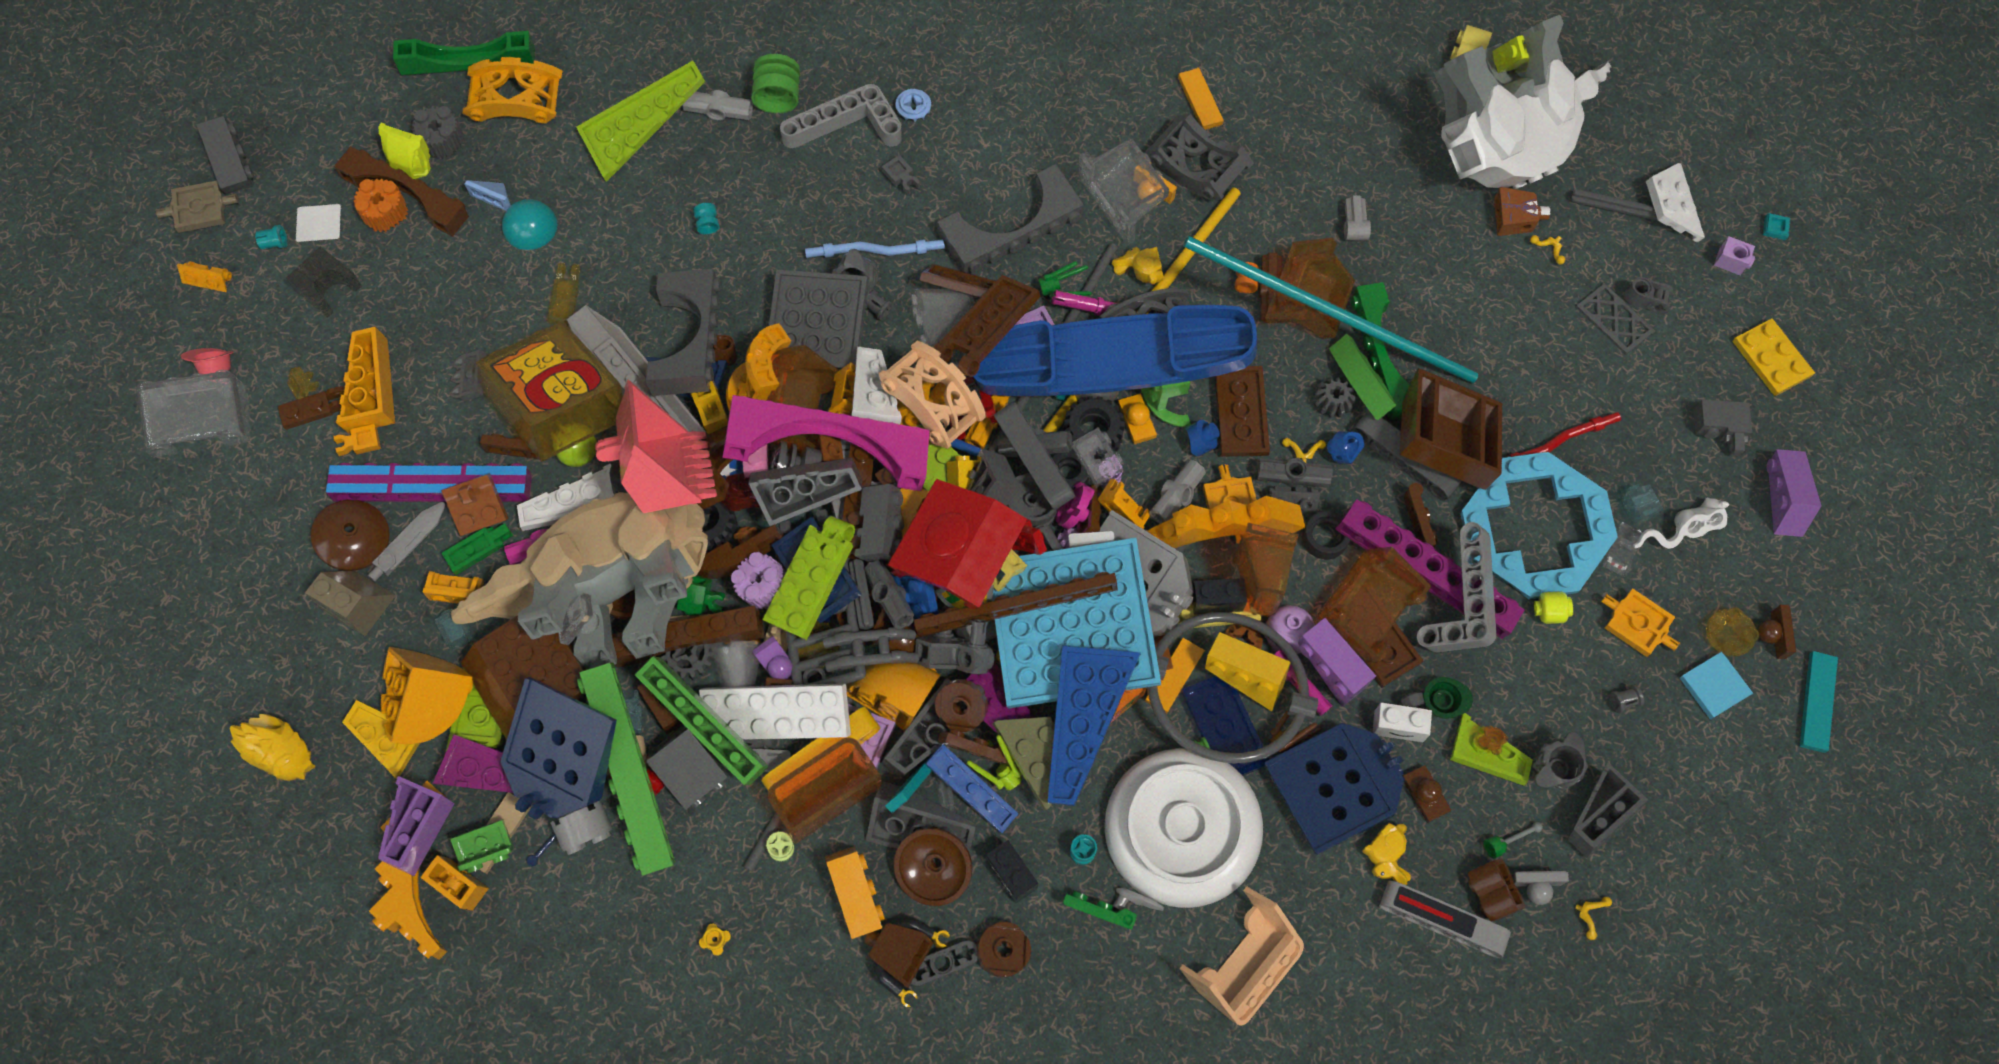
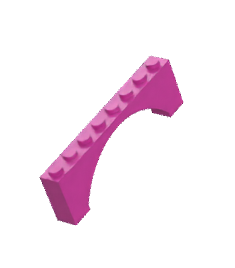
M733 395L723 458L748 462L750 455L775 440L800 434L828 435L851 442L873 455L892 474L897 481L898 488L921 491L927 473L930 430Z

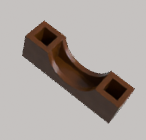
M727 426L706 435L707 438L704 439L708 443V448L701 450H708L710 457L703 459L711 460L712 466L702 469H712L713 476L703 479H714L715 482L714 487L704 489H715L717 496L702 499V503H697L702 509L725 500L729 484L720 474L734 460L723 458Z

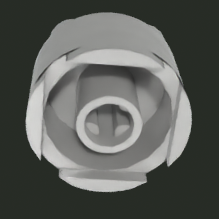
M600 800L594 803L595 808L590 804L559 818L560 824L557 819L550 822L562 852L567 851L568 855L586 847L585 842L592 840L593 844L611 836L609 831L612 830V827Z

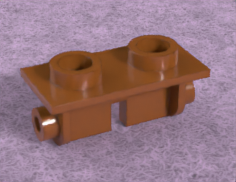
M817 434L818 446H821V462L844 459L840 438Z

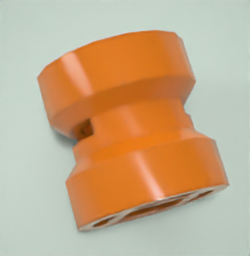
M1245 262L1259 269L1255 263ZM1236 272L1238 277L1235 280L1236 291L1240 293H1254L1258 290L1257 281Z

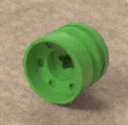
M767 54L759 57L753 66L754 82L751 94L753 104L757 108L769 113L792 111L799 102V64L794 59L781 54Z

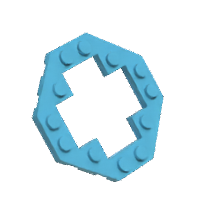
M1549 452L1502 458V474L1486 490L1478 488L1460 513L1463 526L1466 523L1475 522L1489 533L1493 575L1505 584L1514 587L1527 599H1537L1542 592L1563 591L1566 595L1578 593L1618 538L1607 491ZM1551 478L1556 500L1580 497L1590 541L1567 545L1571 568L1526 574L1521 550L1496 554L1487 510L1508 507L1510 505L1507 483ZM1479 532L1472 535L1471 541L1478 537ZM1481 556L1475 557L1473 562L1478 563Z

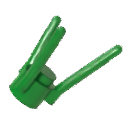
M1074 261L1039 278L1043 296L1049 295L1050 299H1052L1053 296L1055 297L1053 295L1054 291L1061 289L1060 280L1087 270L1088 266L1085 265L1066 272L1077 266L1078 263ZM1091 291L1066 292L1080 296H1090L1092 294Z

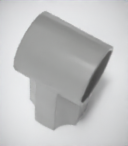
M1361 196L1347 198L1345 200L1346 221L1344 224V239L1368 241L1371 233L1370 220H1367L1365 199Z

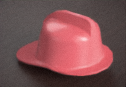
M216 348L194 349L181 354V359L193 362L201 376H209L211 379H225L227 371L231 369L230 354L233 351Z

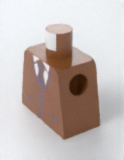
M1500 187L1494 198L1497 236L1533 232L1539 220H1548L1550 217V207L1538 206L1537 195L1533 192Z

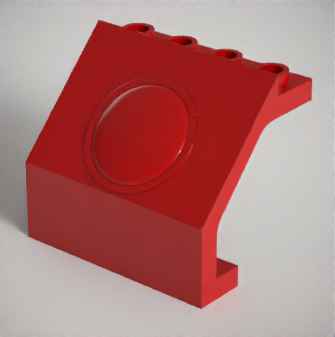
M936 479L888 563V566L893 568L891 574L898 578L908 575L942 588L965 601L964 605L972 610L977 609L981 606L1023 529L1027 518L994 498Z

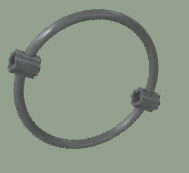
M1228 612L1201 614L1179 623L1160 640L1155 648L1160 679L1162 681L1164 680L1169 658L1163 657V655L1178 636L1202 624L1228 622L1252 628L1272 640L1291 662L1299 693H1292L1287 709V715L1294 716L1286 731L1278 739L1254 751L1228 753L1206 748L1180 732L1164 711L1157 686L1147 687L1150 704L1159 723L1182 747L1212 761L1222 763L1253 762L1266 758L1287 745L1299 731L1304 719L1313 721L1318 707V698L1309 696L1307 676L1297 653L1273 628L1254 618Z

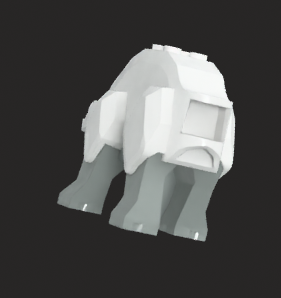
M1561 15L1545 20L1522 32L1527 53L1529 54V64L1525 77L1521 78L1514 70L1497 72L1492 51L1502 46V43L1485 50L1481 46L1444 63L1443 68L1434 72L1444 93L1446 108L1445 126L1442 127L1441 137L1450 153L1459 179L1469 177L1486 187L1508 188L1513 186V189H1517L1526 185V180L1532 183L1542 179V173L1547 176L1557 172V166L1563 164L1575 149L1584 121L1581 103L1597 95L1598 84L1606 80L1611 65L1607 61L1593 70L1585 71L1575 79L1571 71L1564 65L1557 42L1564 24Z

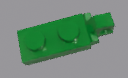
M505 523L496 529L493 527L486 529L484 527L442 552V555L452 572L458 575L504 546L502 542L511 538L513 534Z
M1074 890L1072 895L1066 893L1063 901L1064 905L1132 930L1137 914L1129 909L1124 908L1116 912L1112 910L1113 905L1098 900L1097 904L1087 901L1088 895Z

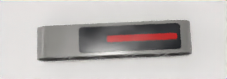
M1388 881L1379 905L1381 909L1495 958H1503L1511 934L1508 929L1395 881Z

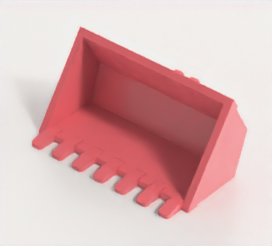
M627 379L624 387L625 392L616 414L617 436L605 438L604 440L601 439L596 442L597 460L602 462L619 460L621 483L643 513L702 503V499L716 497L715 489H704L715 486L714 479H703L713 476L712 469H702L712 466L711 460L703 459L710 457L709 451L699 450L708 448L707 441H699L707 438L706 433L700 431L689 432Z

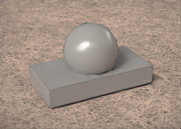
M1566 871L1515 872L1511 875L1515 886H1528L1526 893L1529 900L1538 905H1545L1551 901L1553 897L1552 886H1562L1569 882L1568 872Z

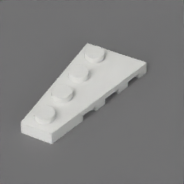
M857 347L852 416L900 424L902 416L897 409V400L894 396L886 393L881 386L879 372L887 370L882 351Z
M611 464L604 466L603 470L594 474L590 472L582 476L583 479L574 483L559 486L560 489L549 494L547 492L517 505L521 530L525 531L553 525L560 518L582 505L589 504L594 499L603 500L613 497L614 494L609 476Z

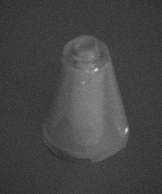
M730 641V643H727V646L723 645V642L711 644L721 687L755 686L760 661L754 655L753 650L763 644L762 642Z

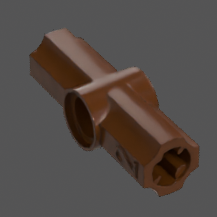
M1277 253L1262 255L1261 270L1284 281V278H1282V256H1279ZM1259 283L1258 297L1261 298L1260 320L1265 323L1279 322L1282 315V298L1284 294Z

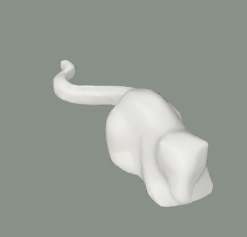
M1706 498L1700 507L1685 509L1676 514L1674 519L1676 534L1672 538L1665 539L1659 531L1646 529L1642 532L1639 541L1633 544V547H1641L1648 537L1653 536L1663 547L1668 549L1674 548L1682 541L1685 535L1690 538H1697L1703 536L1708 531L1722 529L1727 525L1725 508L1729 506V503Z

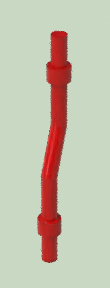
M1616 412L1604 417H1594L1589 419L1587 423L1564 430L1543 446L1520 454L1515 452L1507 457L1543 452L1550 453L1570 438L1590 431L1597 432L1603 430L1607 425L1621 421V416Z

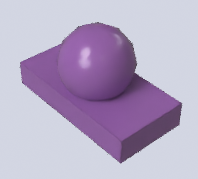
M774 636L753 650L756 658L772 678L792 679L791 660H789V656Z

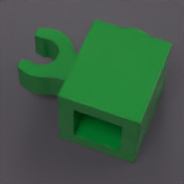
M700 576L692 577V584L687 588V597L678 599L677 610H682L685 614L691 616L702 615L708 607L714 613L722 612L724 607L717 605L715 600L723 601L726 595L722 592H711L712 579Z

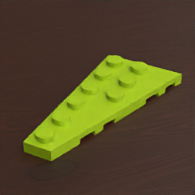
M694 61L689 62L576 127L606 182L705 83Z

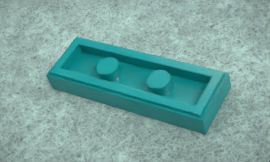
M925 762L911 774L885 805L890 812L896 811L904 804L931 773V770L924 764Z

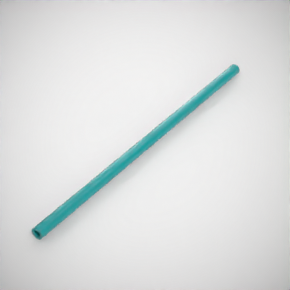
M1187 236L1184 241L1183 247L1463 380L1473 384L1478 378L1477 372L1191 236Z

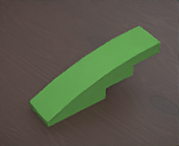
M1348 334L1344 335L1329 348L1346 378L1376 420H1379L1396 406L1382 379L1373 370L1366 356L1359 351L1351 336Z

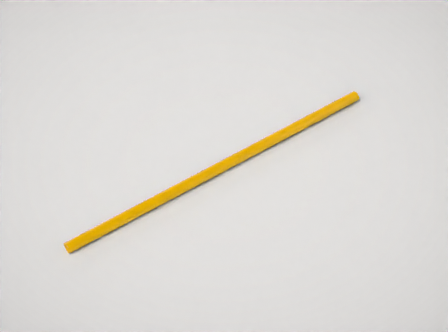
M1232 187L1193 238L1201 242L1207 239L1241 195L1237 188ZM1184 248L1163 275L1164 279L1158 282L1152 291L1168 289L1196 252ZM1070 395L1043 431L1046 433L1057 432L1064 423L1066 413L1070 411V406L1073 403L1076 405L1078 403L1075 395Z

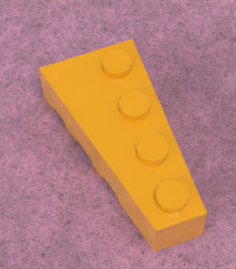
M376 327L352 332L347 358L349 362L348 372H345L344 382L346 383L344 395H341L339 403L341 405L340 415H337L336 423L348 434L351 433L350 429L375 424L376 427H382L395 423L388 339Z

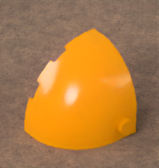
M389 647L382 679L386 680V694H381V714H386L387 723H384L383 727L390 742L417 744L429 741L445 732L459 717L467 695L472 691L473 677L459 666L448 661L415 651Z
M918 663L866 665V676L862 680L846 684L847 697L875 714L894 721L898 728L906 731L941 674L937 673L935 669L926 668Z

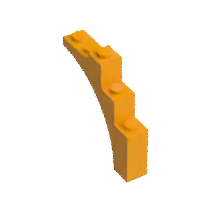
M1264 496L1247 505L1231 500L1211 509L1189 505L1173 513L1172 519L1147 530V532L1169 546L1177 548L1202 540L1239 534L1288 536L1305 528V523L1300 505Z
M426 781L422 785L427 789H430L436 793L443 795L428 781ZM390 818L380 827L384 832L386 825H389ZM382 861L375 870L381 875L378 880L389 891L369 910L375 917L372 922L383 932L386 929L394 933L398 930L409 941L414 938L420 944L417 949L429 959L433 956L440 960L447 951L432 933L423 913L419 896L418 878L420 867L415 876H412Z

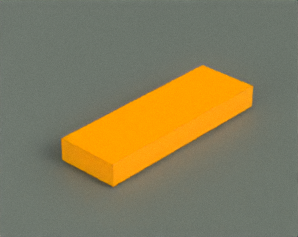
M1200 68L1179 73L1178 79L1198 123L1205 130L1223 125L1224 120Z
M1185 638L1181 640L1171 657L1173 669L1166 670L1164 680H1161V685L1157 686L1159 698L1166 714L1205 651ZM1149 696L1145 700L1148 704H1150Z

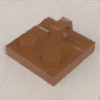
M490 473L441 490L460 536L508 519Z

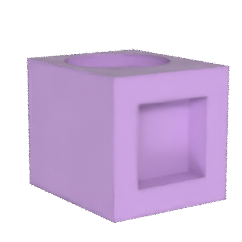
M1728 236L1719 249L1714 266L1741 275L1746 268H1751L1755 260V256L1752 255L1755 246Z

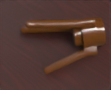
M1288 711L1284 713L1278 724L1269 732L1273 736L1268 740L1269 743L1274 742L1286 731V729L1284 731H1280V729L1290 716L1287 715ZM1315 722L1298 732L1277 753L1280 755L1321 731V727H1317Z

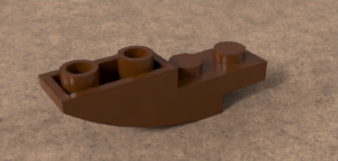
M773 525L762 529L754 537L743 540L736 547L729 542L719 544L714 550L705 554L701 569L696 576L708 579L731 577L732 573L739 569L737 566H741L742 561L745 562V558L749 559L750 555L755 552L765 555L772 551V544L785 535L778 527Z

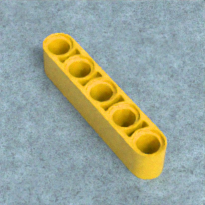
M862 707L849 715L850 736L817 738L762 778V783L775 802H780L793 794L880 730L881 727L866 707Z

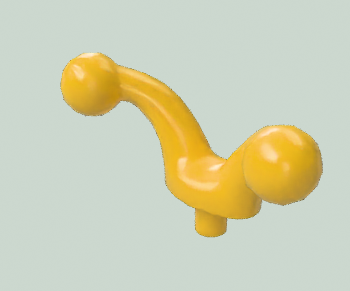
M1536 235L1531 236L1530 242L1537 246L1553 245V255L1558 264L1565 262V257L1559 256L1562 247L1559 243L1562 239L1560 236L1556 239L1549 237L1544 241H1539V237Z
M1285 438L1282 441L1284 447L1291 446L1295 451L1296 458H1302L1305 463L1307 459H1313V455L1318 448L1324 449L1326 447V442L1319 440L1304 454L1300 447L1289 438Z
M1603 897L1600 902L1586 901L1583 906L1576 905V910L1581 911L1579 917L1589 927L1586 933V937L1589 940H1595L1597 933L1588 911L1611 906L1612 900L1609 897Z

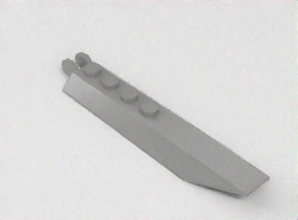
M587 305L567 319L583 359L597 368L602 377V382L619 403H621L624 387L628 379L689 432L700 431L706 433L675 394L651 395L646 382L648 361L619 326Z

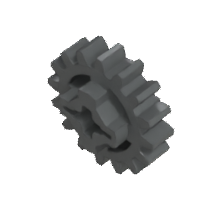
M714 644L690 646L677 649L673 655L672 651L663 653L664 656L660 658L678 675L680 674L684 681H686L688 676H691L693 681H695L696 674L700 673L703 677L705 676V667L712 669L709 660H716L715 654L712 653L716 648ZM687 650L690 653H692V655L689 657L686 654H684V652ZM704 652L703 659L700 662V654ZM683 666H689V667H692V668H687V669H686V668H682V667H683Z

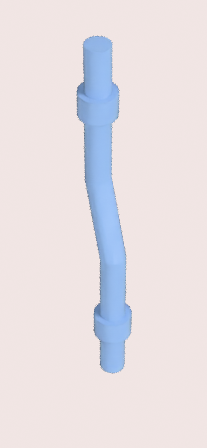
M924 239L917 240L912 244L884 246L861 241L837 245L827 243L823 244L822 247L806 248L805 253L806 258L825 256V258L834 257V254L848 253L851 249L887 256L915 252L917 254H925L930 250L944 249V240L925 242Z

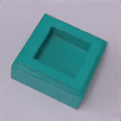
M1767 213L1764 220L1763 236L1786 240L1789 237L1790 218Z

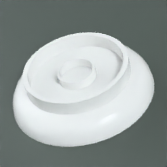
M1186 748L1160 751L1145 757L1122 776L1115 786L1107 805L1105 837L1114 865L1121 876L1135 890L1164 905L1192 908L1209 905L1225 898L1246 880L1260 854L1263 840V820L1255 793L1245 778L1229 763L1203 758Z

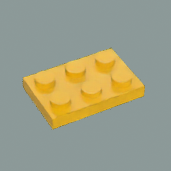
M1773 318L1735 337L1732 341L1774 396L1807 380L1815 374Z

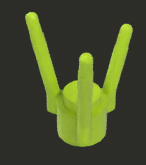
M998 735L996 739L1008 763H1000L1001 766L996 770L997 778L970 760L967 761V765L993 782L999 790L1003 787L1006 790H1011L1022 781V773L1016 767L1002 737ZM987 740L989 747L994 746L991 740Z

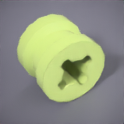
M776 832L768 838L766 847L774 860L785 861L793 855L794 844L787 833Z

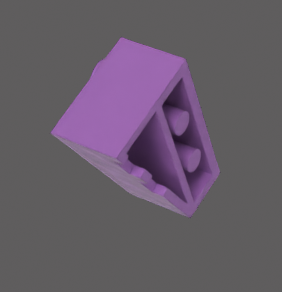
M1776 449L1773 457L1767 462L1774 534L1803 537L1821 508V502L1807 455L1803 451Z
M1326 618L1306 632L1298 641L1300 651L1310 660L1342 707L1361 693L1376 677Z
M398 776L396 781L398 785L395 800H392L390 806L392 814L389 825L385 827L378 859L398 870L415 876L454 803L439 793Z

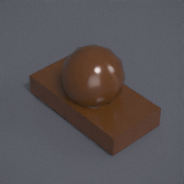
M1780 604L1771 611V620L1762 622L1758 628V635L1762 641L1768 644L1775 643L1777 659H1787L1796 652L1791 609L1789 605Z
M1426 765L1403 776L1407 789L1427 823L1452 811L1442 794L1441 785L1433 779Z

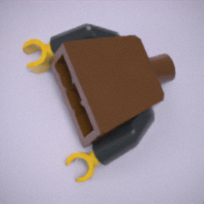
M916 919L900 921L896 925L888 923L881 933L873 931L865 937V944L872 947L869 957L874 961L873 970L879 983L894 996L899 995L901 1003L906 1007L911 1006L905 1003V995L910 993L916 999L917 995L911 990H904V986L907 988L910 986L933 943L940 949L946 947L945 944L938 941V936L942 935L950 938L947 931L942 930L937 933L933 927Z

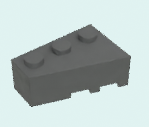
M224 116L196 124L220 189L225 194H229L253 186L251 178H254V174L250 165L246 163V152L240 143L235 124L229 122Z
M981 449L978 455L981 457L980 463L976 471L972 470L969 475L972 481L968 490L994 498L1007 506L1017 494L1020 485L1004 455Z
M884 484L863 487L860 516H864L863 528H858L857 536L861 537L860 549H855V557L867 562L881 560L888 564L899 546L904 528V519L901 515L903 495L900 489L894 485Z
M1607 763L1568 841L1588 859L1641 811L1648 799L1614 767Z

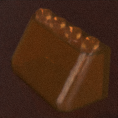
M843 738L774 783L768 790V800L794 844H797L878 790L882 784V779L859 742L853 738Z

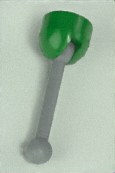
M1535 822L1532 827L1505 840L1499 836L1490 837L1484 840V847L1488 855L1492 859H1496L1506 852L1507 844L1534 831L1541 832L1543 826L1540 822Z

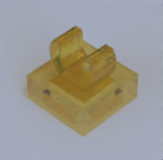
M301 367L291 368L287 382L297 400L307 397L309 391H316L319 386L318 381L310 382L313 378V372L308 371L304 373Z

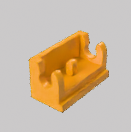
M1110 479L1097 500L1109 512L1113 510L1144 529V524L1150 516V511L1145 509L1140 517L1144 510L1142 506H1139L1123 490L1124 484L1121 481L1118 483L1116 479Z
M430 571L425 588H423V594L432 601L459 604L460 601H465L473 591L483 587L484 580L479 577L465 578L441 575Z

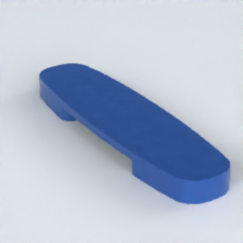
M1180 305L1171 308L1168 313L1109 317L1051 325L1044 320L1014 325L980 363L978 373L973 379L976 386L988 395L1055 396L1141 389L1219 376L1245 369L1253 362L1257 354L1256 324L1253 316L1246 309L1239 306Z

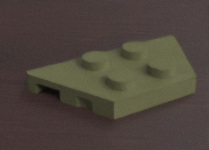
M1050 717L997 720L992 723L994 728L1005 742L1010 755L1043 810H1047L1051 806V804H1048L1055 724Z

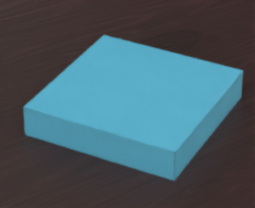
M1722 652L1680 677V680L1710 720L1753 694Z

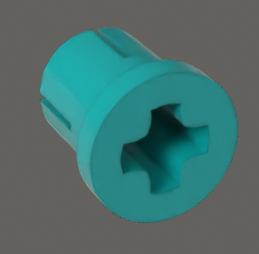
M274 225L271 229L257 231L255 234L257 245L262 250L273 247H287V235L281 225Z

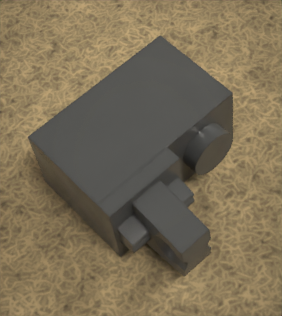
M1701 400L1693 409L1695 435H1704L1705 438H1716L1719 436V441H1724L1728 444L1730 456H1740L1745 451L1748 437L1752 434L1750 403Z

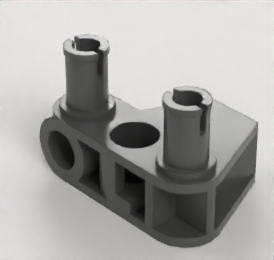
M938 609V612L942 614L947 609ZM972 619L970 639L954 635L952 630L917 638L915 653L919 654L918 664L929 669H958L971 674L988 673V670L991 669L994 663L993 651L985 643L988 621Z

